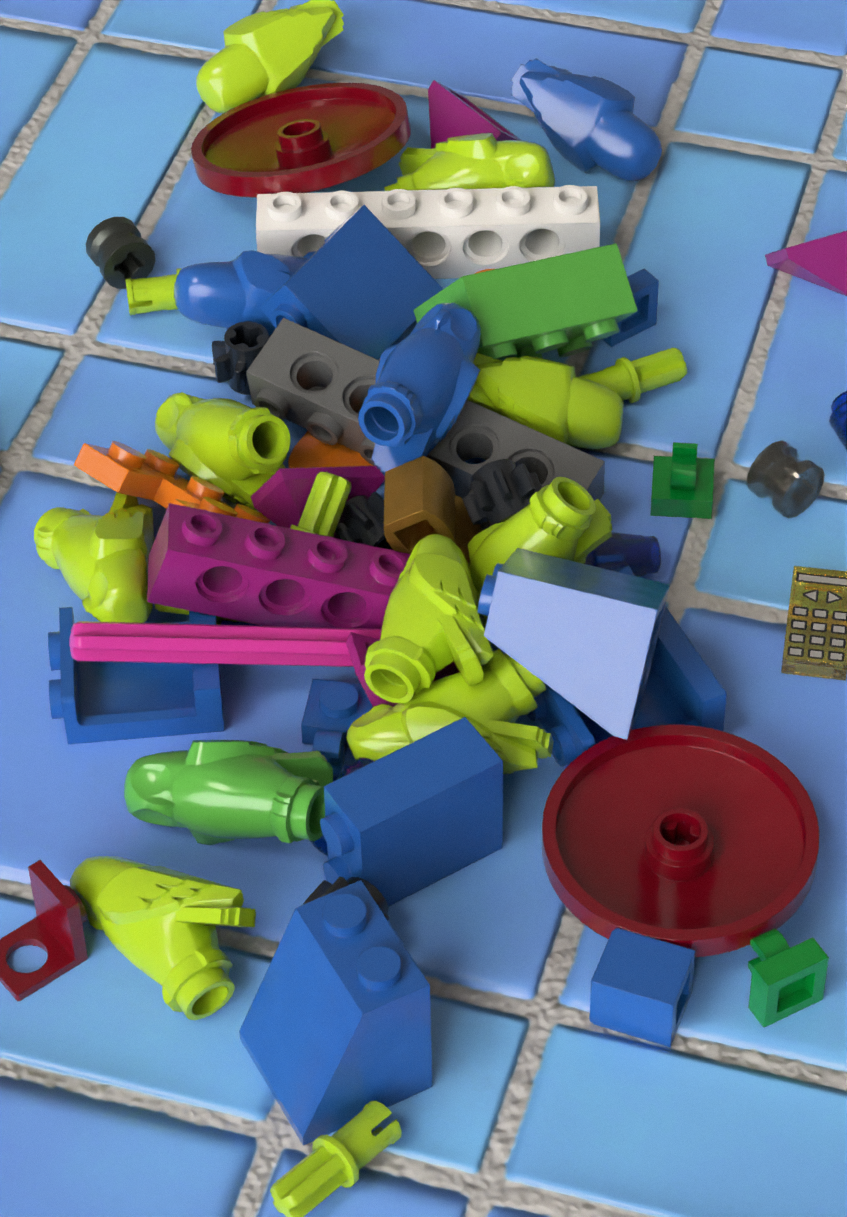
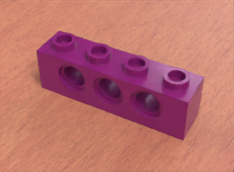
M169 503L149 554L147 602L262 626L382 629L390 594L411 554Z

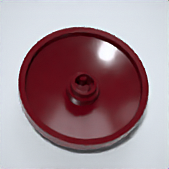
M365 83L315 84L262 96L223 113L197 134L192 143L191 154L198 179L203 185L216 192L232 196L257 198V194H276L279 192L307 193L347 182L386 163L399 153L408 142L411 135V125L404 99L390 89Z
M657 725L634 729L627 740L612 736L595 744L573 760L560 774L549 793L543 812L542 857L549 881L559 899L575 917L594 932L609 939L611 932L616 928H620L695 950V957H705L750 945L751 939L774 928L777 930L793 916L806 898L815 877L820 832L813 803L801 782L786 765L760 746L736 735L712 728L693 725Z

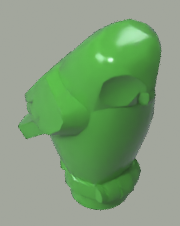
M193 740L189 750L161 752L137 759L129 768L125 777L124 799L128 812L139 820L169 827L188 828L197 843L213 845L235 839L277 836L280 841L285 843L298 842L304 839L316 841L323 835L320 820L325 817L324 786L333 782V768L327 762L325 756L321 755L320 751L288 753L280 748L269 747L267 744L254 741Z

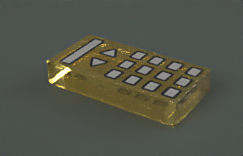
M794 566L781 673L846 680L847 571Z

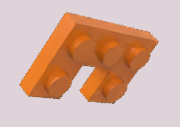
M112 441L109 448L84 443L74 463V466L117 493L153 500L166 509L169 503L261 523L269 524L270 519L252 508L241 504H236L235 508H232L221 501L225 492L212 483L191 476L188 481L178 475L176 472L180 465L176 461L151 449H147L143 455L139 451L117 441Z

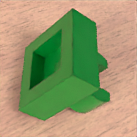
M673 442L672 457L654 456L650 516L712 519L715 459L697 458L698 444Z
M774 928L750 940L751 947L759 957L748 961V968L752 974L748 1008L763 1028L823 1000L829 957L813 937L790 948L783 935Z

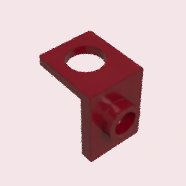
M41 860L28 866L37 917L0 939V982L17 1001L23 1000L88 959L82 923L87 921L85 907L75 891L70 886L63 885ZM23 946H38L48 954L45 964L38 970L30 973L14 971L7 964L11 953Z

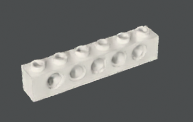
M565 185L561 187L532 188L510 186L490 189H394L391 191L364 192L340 190L322 193L279 192L276 194H257V251L264 254L303 257L309 252L317 251L325 243L324 240L363 205L378 218L434 279L460 278L485 269H499L600 247V213L597 186Z

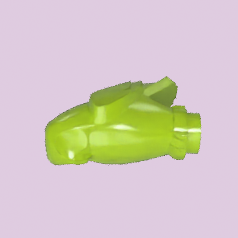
M309 0L302 5H295L289 9L269 12L261 11L235 22L223 31L225 47L206 61L199 70L196 77V87L201 99L213 111L225 113L259 97L296 88L305 78L321 47L344 30L342 27L344 22L341 18L344 14L334 0Z
M492 133L450 137L447 138L448 141L436 143V148L432 149L407 147L400 156L399 162L403 176L397 177V183L385 186L384 189L385 191H391L394 189H490L510 186L521 188L554 187L555 177L551 159L543 146L522 140L497 141Z
M480 353L476 354L473 364L480 369V372L468 398L469 401L569 446L601 449L614 446L619 441L624 414L622 398L602 384L576 377L574 366L531 356L520 358L507 357L504 361Z
M181 392L168 396L156 413L155 431L163 444L170 450L169 457L180 465L179 468L188 476L201 478L222 489L225 492L223 497L233 503L239 502L254 509L251 496L280 468H286L283 462L290 448V432L284 421L272 415L266 407L251 408L232 399H202Z
M566 477L554 478L549 485L544 486L539 492H535L532 495L529 505L508 520L494 524L478 533L468 543L470 558L468 566L479 599L487 574L493 575L496 564H504L517 548L584 564L587 555L612 537L611 514L599 499L594 501L588 491L577 482ZM484 615L485 623H487L488 616Z
M116 493L109 513L103 516L91 515L85 509L78 511L64 507L52 508L45 512L38 520L34 529L37 553L48 566L53 569H60L69 587L82 600L85 611L93 615L100 622L145 623L153 609V603L147 602L149 554L155 541L152 508L143 504L139 505L138 499L135 496Z
M431 534L422 538L415 545L404 570L399 575V580L390 594L380 640L370 645L367 650L364 663L366 667L365 681L377 696L392 703H406L410 701L414 694H418L423 688L431 686L437 672L453 662L469 687L481 683L484 676L481 665L487 664L493 656L491 643L484 637L486 623L484 615L478 614L479 596L474 587L468 563L461 549L451 538L440 534Z
M500 649L493 651V656L487 664L481 666L484 673L481 683L469 687L460 672L432 682L429 688H423L418 694H414L412 699L406 703H398L394 707L386 704L374 706L369 712L363 714L351 724L347 731L346 739L359 767L362 768L466 717L503 760V774L538 768V758L544 759L552 755L554 741L551 733H546L544 729H540L537 726L516 724L515 722L519 716L529 714L538 708L534 698L544 692L546 686L543 681L506 653L503 654Z
M119 856L86 858L75 868L70 878V887L82 901L90 925L97 930H104L105 935L131 963L162 986L164 1002L173 1011L183 1012L190 1020H199L212 1015L230 1000L235 990V986L229 978V971L233 964L226 954L219 949L216 926L255 927L256 911L251 908H242L244 902L242 890L166 867L151 866Z

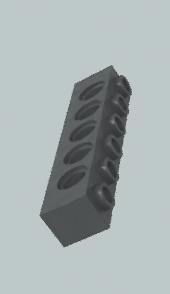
M283 318L246 372L252 404L256 407H266L272 415L281 420L286 419L306 428L313 437L325 444L335 445L338 443L360 453L368 463L375 466L371 457L376 443L369 440L362 432L358 415L364 399L368 396L369 387L376 383L379 360ZM313 387H325V389L320 391H307ZM467 400L459 417L444 439L438 442L427 455V458L438 463L449 474L455 487V495L461 498L474 493L470 485L473 474L485 464L500 459L512 460L516 467L525 464L529 473L536 472L542 488L549 485L556 477H566L585 488L594 501L596 499L600 501L604 494L605 461ZM471 458H482L486 460L485 462L480 464H469L465 462L466 460H469Z

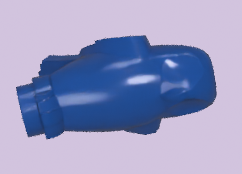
M536 58L533 61L529 60L525 65H520L511 79L513 81L511 96L534 112L538 123L550 139L551 144L575 167L583 172H587L598 165L603 170L626 181L642 180L656 168L662 154V145L654 130L633 114L635 97L628 90L600 77L572 74L566 69L548 66Z
M250 250L243 251L236 259L229 262H208L184 267L180 270L174 284L175 304L183 316L204 325L228 329L236 323L250 321L263 325L267 329L268 334L271 335L275 328L271 320L261 311L260 306L282 287L316 251L309 252L303 257L264 254Z
M441 303L434 306L422 317L409 336L400 343L387 347L381 354L376 372V383L368 389V396L364 399L359 411L358 421L364 435L376 443L371 460L384 476L388 470L419 457H427L437 443L441 442L450 431L474 388L480 369L473 363L480 346L481 327L472 311L457 303Z

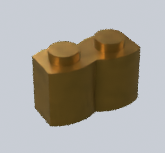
M422 456L386 471L384 534L391 548L394 551L411 554L415 545L422 538L431 534H440L451 538L461 549L467 563H469L468 543L483 530L480 524H472L462 498L455 495L453 481L444 468L435 461Z

